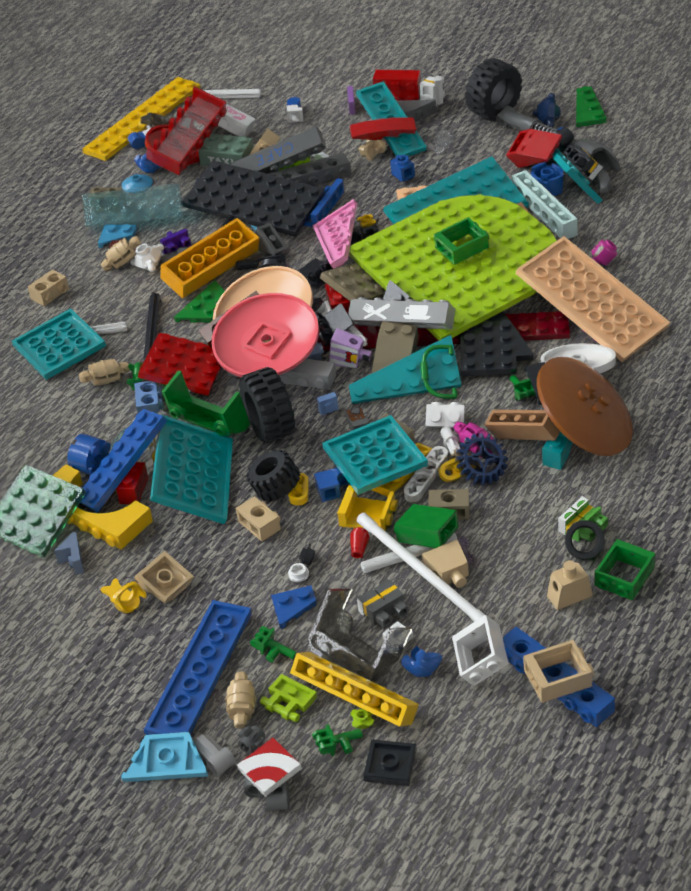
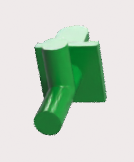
M515 375L510 376L509 380L514 386L516 401L536 396L530 379L520 381Z
M262 626L259 629L260 633H256L255 639L250 641V645L259 650L261 655H264L269 647L272 648L266 656L269 662H273L279 653L291 659H294L297 654L296 651L274 640L275 628L273 627L270 630Z
M326 724L325 729L313 732L312 737L316 740V746L320 747V754L330 753L333 756L335 755L337 743L341 744L345 754L351 753L353 748L349 741L362 738L363 733L361 729L334 735L330 725Z

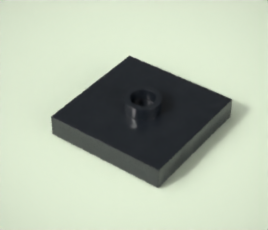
M371 739L363 780L365 782L409 786L417 750L416 744Z

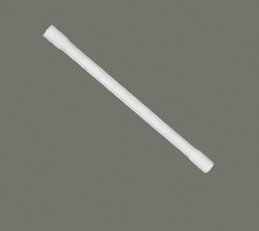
M361 513L358 516L357 522L376 536L465 612L473 622L485 615L378 526L366 513Z

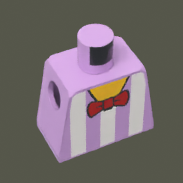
M336 328L331 339L329 362H335L337 366L357 368L360 360L370 362L372 351L363 349V338Z

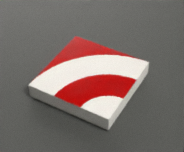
M271 738L237 764L238 770L265 797L302 769L301 764L274 738Z

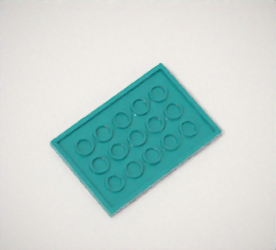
M162 415L168 421L159 431L157 437L150 501L225 524L228 514L233 438L220 436L215 432Z

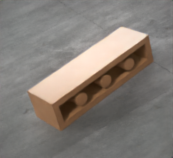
M492 410L484 424L497 439L556 440L560 432L545 410Z

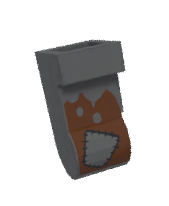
M361 407L346 410V418L351 431L370 424Z

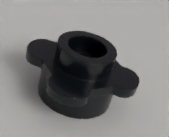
M310 543L307 549L303 548L300 553L299 559L302 560V564L310 565L316 550L310 548Z

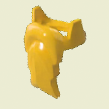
M115 578L110 586L100 588L102 593L110 597L116 609L126 614L133 612L140 606V596L143 598L147 597V593L136 581L127 583L122 587L118 579Z

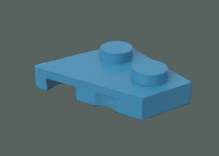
M105 225L97 243L98 248H103V244L111 242L116 244L124 238L130 240L136 234V225Z

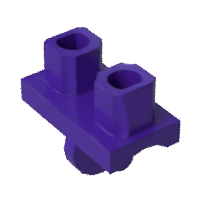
M186 228L174 234L169 231L166 233L167 237L160 239V243L164 246L162 251L164 255L177 251L180 247H191V240Z

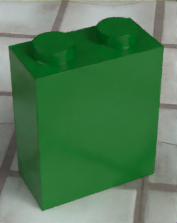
M412 504L394 525L397 542L432 548L440 547L459 528L457 513L453 509Z

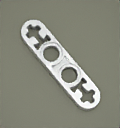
M436 446L426 456L428 466L436 467L435 469L428 470L426 469L428 466L417 470L404 487V497L407 501H419L439 474L441 465L448 461V450L445 447ZM422 478H423V479H426L425 482H418V481H417L418 479H422Z

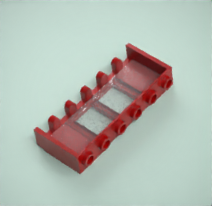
M194 86L192 97L187 96L185 99V107L178 108L177 117H171L169 120V128H163L161 138L154 139L153 149L147 147V159L180 175L187 168L190 160L195 157L196 151L202 148L204 140L210 137L213 128H216L221 118L225 117L227 113L226 101Z

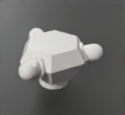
M144 243L136 248V255L130 260L131 265L154 272L156 270L155 266L158 265L161 253L164 250L163 244L149 246Z

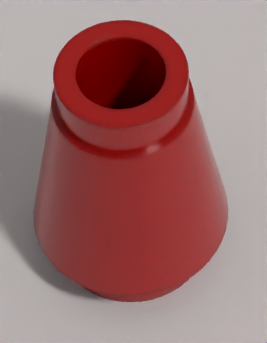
M357 527L350 533L351 556L353 558H363L370 539L365 528Z

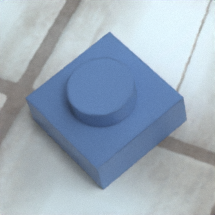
M335 392L317 397L318 410L321 415L339 410Z

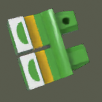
M583 496L558 518L559 532L564 535L573 523L580 520L594 522L602 530L608 526V518L601 514V507H592L589 505V500ZM580 528L575 531L572 539L579 542L583 538L591 542L595 539L596 535L591 529Z

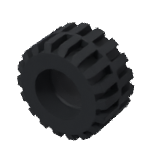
M272 450L261 455L252 463L246 474L248 483L263 501H275L284 497L296 487V483L300 479L298 467L289 454L283 450Z

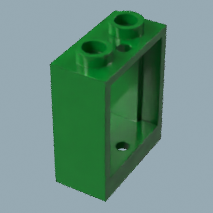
M469 217L434 234L435 248L454 265L489 248V234ZM468 234L473 238V240L459 247L452 243Z
M617 539L595 570L594 586L617 594L620 597L634 600L655 568V553ZM618 560L641 569L632 583L609 575V572Z

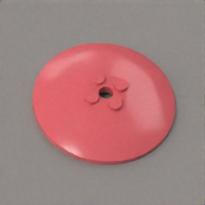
M284 293L255 295L235 304L217 322L212 335L213 353L218 363L226 371L239 377L265 367L273 368L277 374L281 375L297 367L313 351L319 336L318 320L313 309L298 297ZM269 339H271V340H270L269 342H267V343H264V342H263L264 340H269Z

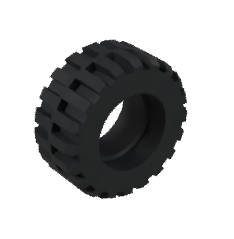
M491 58L477 65V68L472 71L471 77L468 78V84L465 87V101L468 109L486 120L497 121L496 115L506 106L513 108L517 105V100L521 96L520 91H522V78L515 66L500 59Z
M265 367L243 375L239 380L240 395L256 436L260 441L269 443L291 435L295 430V415L288 392L279 374L273 368Z

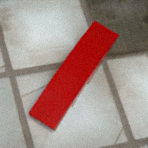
M414 118L377 119L352 124L349 127L352 139L382 140L383 136L399 137L400 133L415 134L417 130Z

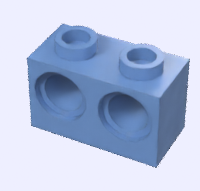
M157 382L134 383L137 413L146 409L161 415L160 410L164 409L161 387H157Z

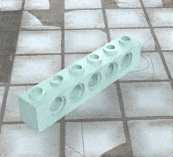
M525 170L512 175V182L529 202L528 207L559 238L565 236L569 239L578 235L577 218L531 174Z

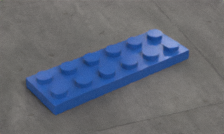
M146 409L140 411L133 423L126 428L120 440L113 445L107 457L101 461L97 470L90 475L84 487L78 491L74 500L80 505L98 513L168 420L164 416Z

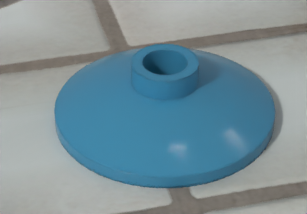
M135 174L123 181L122 188L129 193H140L149 189L153 184V180L148 175Z

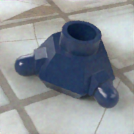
M550 93L537 106V109L533 110L534 116H537L542 123L552 128L554 127L555 119H558L561 115V108L555 104L554 93Z

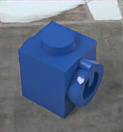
M397 155L395 159L390 161L391 174L401 182L415 177L414 162L408 156Z

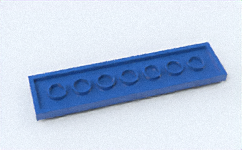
M212 600L144 728L145 735L189 732L191 735L252 615L251 608Z

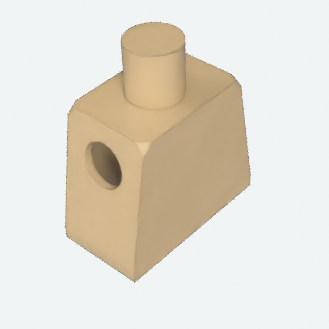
M458 540L422 554L423 564L447 584L454 583L457 588H461L467 583L465 577L469 575L468 562Z
M566 561L563 564V568L552 572L547 597L557 610L593 596L589 577L579 563Z

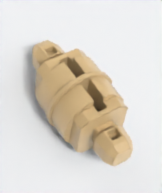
M134 236L130 241L124 238L113 244L105 253L107 259L101 263V267L107 271L112 266L118 269L129 263L136 255L135 248L141 244V240Z
M115 359L100 360V362L88 365L89 372L87 370L81 372L79 379L82 383H87L91 380L94 386L108 385L120 380V373L125 374L129 372V364L127 362H120L118 364Z
M237 672L235 674V680L230 681L225 698L229 718L234 720V726L237 729L246 727L247 720L251 719V715L254 713L256 703L255 688L252 686V682L248 680L245 672Z

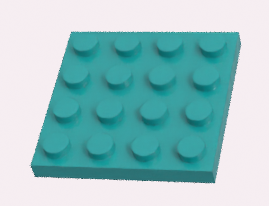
M71 308L11 341L16 350L45 380L106 347L105 341Z
M391 415L322 443L325 452L358 495L428 466L427 458Z

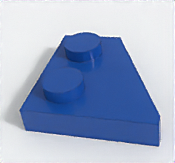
M311 585L271 595L280 629L286 627V623L291 619L299 618L305 611L317 605Z

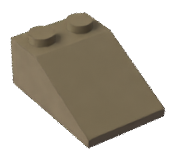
M382 321L377 338L372 373L415 353L419 341L418 326Z

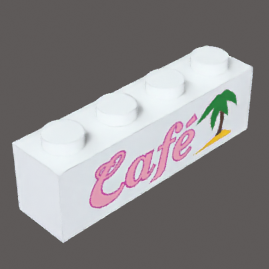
M226 104L227 113L225 117L221 118L218 126L239 137H246L253 129L255 118Z

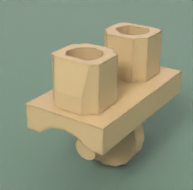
M367 140L365 145L359 147L361 156H366L367 160L370 161L378 153H384L387 149L384 140Z

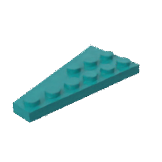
M556 148L552 158L599 204L602 198L589 186L590 182Z
M451 335L350 384L351 403L357 404L428 392L421 379L420 362H422V355L426 349L434 345L453 346ZM454 346L452 356L449 355L448 349H437L430 352L426 359L430 387L434 391L461 387Z

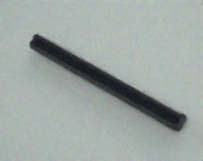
M152 292L149 299L144 360L156 339L160 294Z

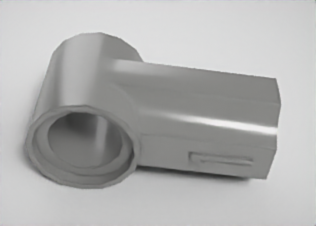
M202 734L196 738L195 745L200 756L206 761L208 768L216 777L236 764L235 757L227 747L222 748L209 735Z

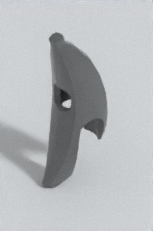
M582 139L571 141L563 150H560L564 153L569 145L575 147L577 144L588 151L603 166L595 177L600 193H608L613 188L610 185V177L605 171L610 169L619 171L620 164L608 146L595 140Z

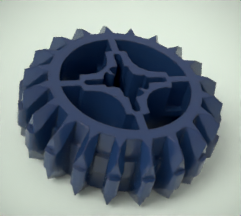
M480 433L478 437L472 434L471 439L466 437L465 443L461 442L459 445L460 449L456 451V454L459 455L455 458V461L459 462L456 467L457 469H463L460 476L466 474V481L472 478L473 485H476L478 481L481 486H484L485 481L488 485H491L493 480L497 482L499 476L504 475L505 472L503 470H506L508 467L505 464L508 461V457L504 456L507 450H501L503 443L497 444V438L491 440L490 434L486 438H484L483 433ZM478 446L477 453L467 455L470 448ZM480 455L485 459L484 463L481 462V459H478ZM496 463L493 471L485 473L487 465ZM470 465H474L477 468V471L474 470Z

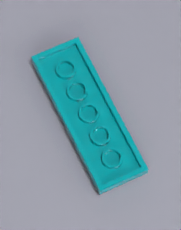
M384 81L356 91V96L372 120L408 118ZM417 131L415 134L400 133L399 137L383 136L396 156L406 155L409 157L427 149L426 144Z

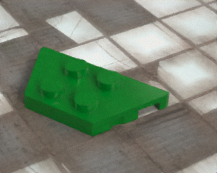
M214 280L174 316L175 322H180L181 320H190L191 323L212 322L214 309L219 298L224 293V289Z

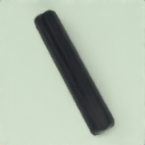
M276 254L236 261L237 270L257 268L259 262L264 259H277V262L282 264V261L285 262V255Z

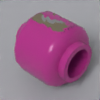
M608 239L606 241H599L591 250L592 259L599 265H608L617 256L616 245Z

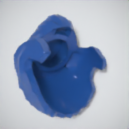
M147 153L143 156L137 155L135 157L136 165L144 172L153 173L160 168L159 165L147 159Z
M416 646L411 651V658L407 654L404 655L401 664L412 675L427 677L438 668L442 661V655L434 652L425 653L424 650H420Z

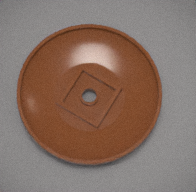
M569 357L552 358L540 368L537 376V390L542 406L554 425L570 441L580 448L600 456L617 455L629 446L633 435L631 416L617 390L603 375L589 365Z

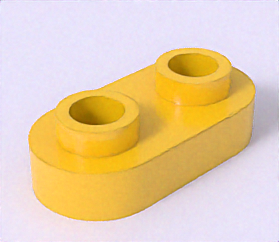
M455 458L444 462L439 468V476L445 482H453L463 477L460 476L463 469H457L456 466L459 462H456ZM445 471H450L451 475H447Z
M300 473V479L296 483V487L288 493L290 503L295 506L303 505L309 499L308 476L304 473Z

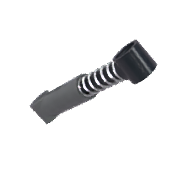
M506 106L495 117L497 122L505 128L510 126L520 131L534 129L561 134L563 137L557 147L560 150H563L574 140V135L568 128L563 127L561 130H556L555 128L545 126L536 119L515 112L510 106Z

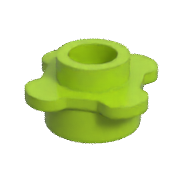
M364 709L352 710L350 713L351 717H353L352 726L359 729H366L374 724V719L371 718L372 713Z

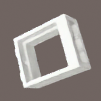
M484 615L452 636L460 677L473 686L508 665L500 626L487 615ZM489 639L492 654L474 665L471 650Z

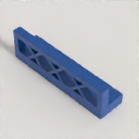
M337 178L332 186L325 187V195L308 218L311 219V222L306 221L303 226L313 227L314 224L327 217L344 193L343 179Z

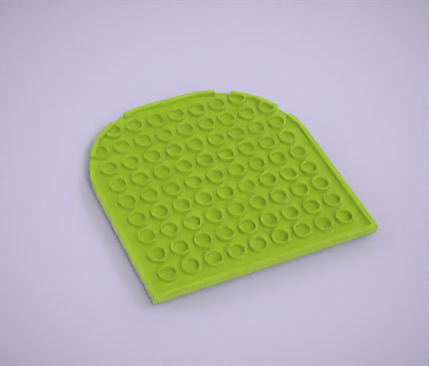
M478 194L441 200L351 245L349 256L385 290L388 282L391 280L412 297L413 300L422 302L425 299L433 302H439V300L449 301L456 308L452 329L426 328L434 337L441 340L449 335L453 338L537 293L536 290L515 274L516 270L557 240L546 226L519 205L502 198ZM469 217L489 234V248L454 265L435 248L434 234ZM468 234L452 243L459 247L473 240V238Z

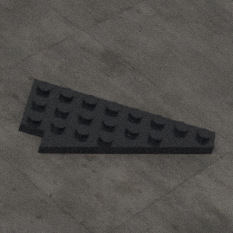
M503 311L460 333L461 376L517 374L516 361H533V352Z

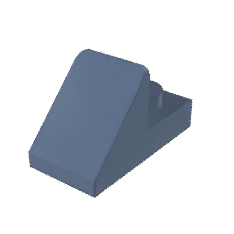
M73 532L56 548L55 555L58 564L69 562L70 568H74L77 575L84 573L77 533Z

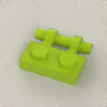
M281 674L268 688L269 694L272 695L270 699L263 696L260 699V704L272 713L274 711L287 721L298 722L300 714L295 711L299 709L305 712L317 698V692ZM281 700L288 703L286 707L279 704Z

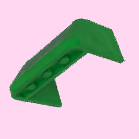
M179 370L162 390L163 397L170 411L169 413L175 419L179 418L216 432L220 436L242 433L250 426L240 392L236 391L226 406L222 408L190 396L183 374Z

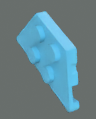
M189 732L145 735L139 750L135 752L131 759V766L127 772H123L121 779L124 782L207 777L208 771Z

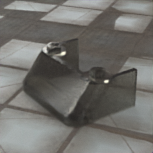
M349 588L328 589L308 638L309 648L320 657L375 682L399 660L412 629L409 627L389 628L380 651H377L350 633L353 626V617L344 608L352 590Z

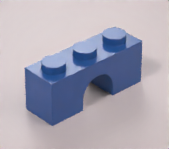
M338 468L314 474L315 486L322 502L340 498V488L343 485L349 484Z

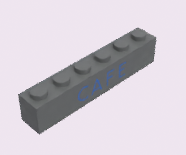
M315 126L230 164L268 174L278 171L282 167L291 166L296 161L305 160L310 155L319 154L327 148L322 132Z

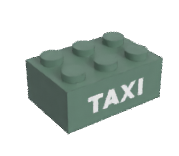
M213 133L209 138L205 139L202 148L198 150L200 165L209 166L212 160L230 164L247 157L254 148L253 140L244 136L237 137Z

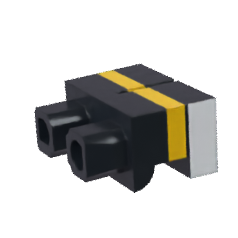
M577 144L575 147L569 145L564 151L567 155L566 158L580 172H584L592 180L603 168L588 151Z

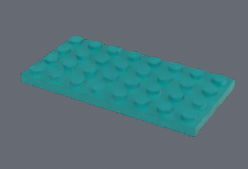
M493 156L385 206L383 211L392 224H395L441 200L460 196L481 194L498 197L515 204L522 202L526 208H528L529 202Z

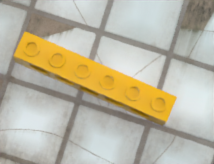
M311 652L297 653L290 674L399 727L412 725L419 706L418 703Z

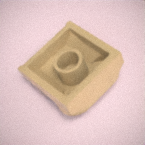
M166 551L135 575V580L139 582L143 590L152 593L163 603L172 601L194 579V576Z

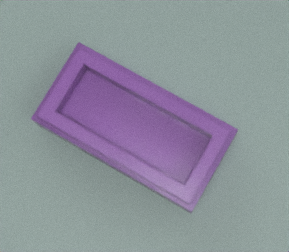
M347 86L350 115L356 114L353 87Z

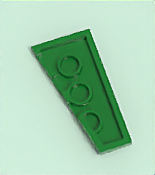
M584 86L577 88L576 128L607 123V118L592 87Z

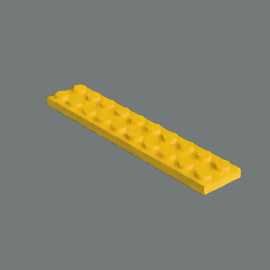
M181 77L175 78L82 149L83 153L107 161L129 144L128 136L132 132L139 133L147 130L148 125H154L184 102L187 96L190 97L193 94L194 86L201 89L200 84Z

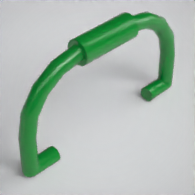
M443 344L431 346L426 349L422 355V362H420L421 379L424 382L425 388L435 397L456 399L457 388H452V394H441L430 387L428 383V363L426 362L428 354L437 349H448L449 355L452 356L453 346Z

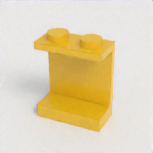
M348 485L338 510L339 526L364 528L357 522V518L361 513H366L378 526L386 531L387 527L392 524L393 511L396 512L398 507V500H395L394 491H390L387 501L359 498L352 486Z

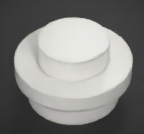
M302 563L293 564L288 572L289 579L293 582L305 581L309 576L308 568Z

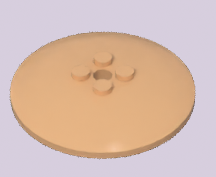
M283 266L260 268L243 275L224 291L214 309L213 320L254 291H257L259 294H289L305 301L312 308V289L307 279L300 272L292 268ZM269 339V340H264L263 342H264V343H267V342H269L271 339Z

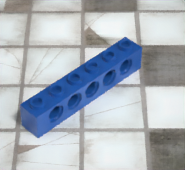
M518 627L513 628L502 637L508 662L514 665L521 674H526L523 656L546 649ZM566 662L541 669L548 683L578 674L577 670ZM592 682V687L558 697L566 708L574 710L585 722L591 723L595 727H598L615 712V698L594 682Z

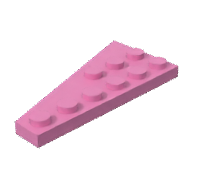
M354 199L313 225L333 269L344 265L349 257L357 203Z

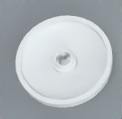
M580 343L552 348L541 356V362L545 363L556 357L573 358L589 365L599 373L608 371L616 364L615 352L609 347L598 344Z

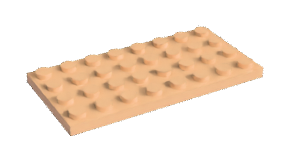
M565 236L516 270V275L600 345L611 348L615 352L616 358L621 362H624L669 327L670 322Z

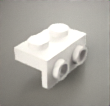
M441 402L427 404L426 428H443L446 426L454 428L458 421L464 423L465 405L458 402H452L450 405H443Z

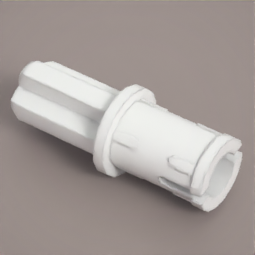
M443 427L440 433L444 439V446L448 448L451 456H459L456 454L457 449H460L458 438L453 434L451 427Z

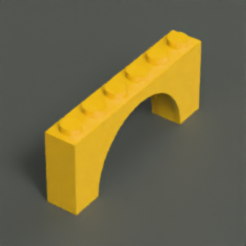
M67 464L34 491L35 502L39 508L47 509L54 516L63 518L68 524L72 523L78 526L81 531H87L96 539H102L109 546H115L120 550L153 522L150 508L138 501H134L129 506L110 513H90L76 507L72 503L77 490L83 485L80 471Z

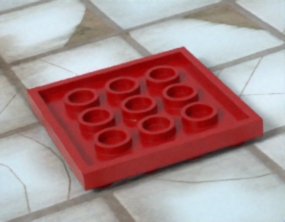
M159 332L138 372V378L167 385L179 370L182 372L187 388L191 392L209 396L222 366L216 360L213 349L209 345Z

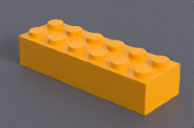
M236 218L161 265L160 278L183 299L235 266L236 261L244 260L257 252L260 237Z

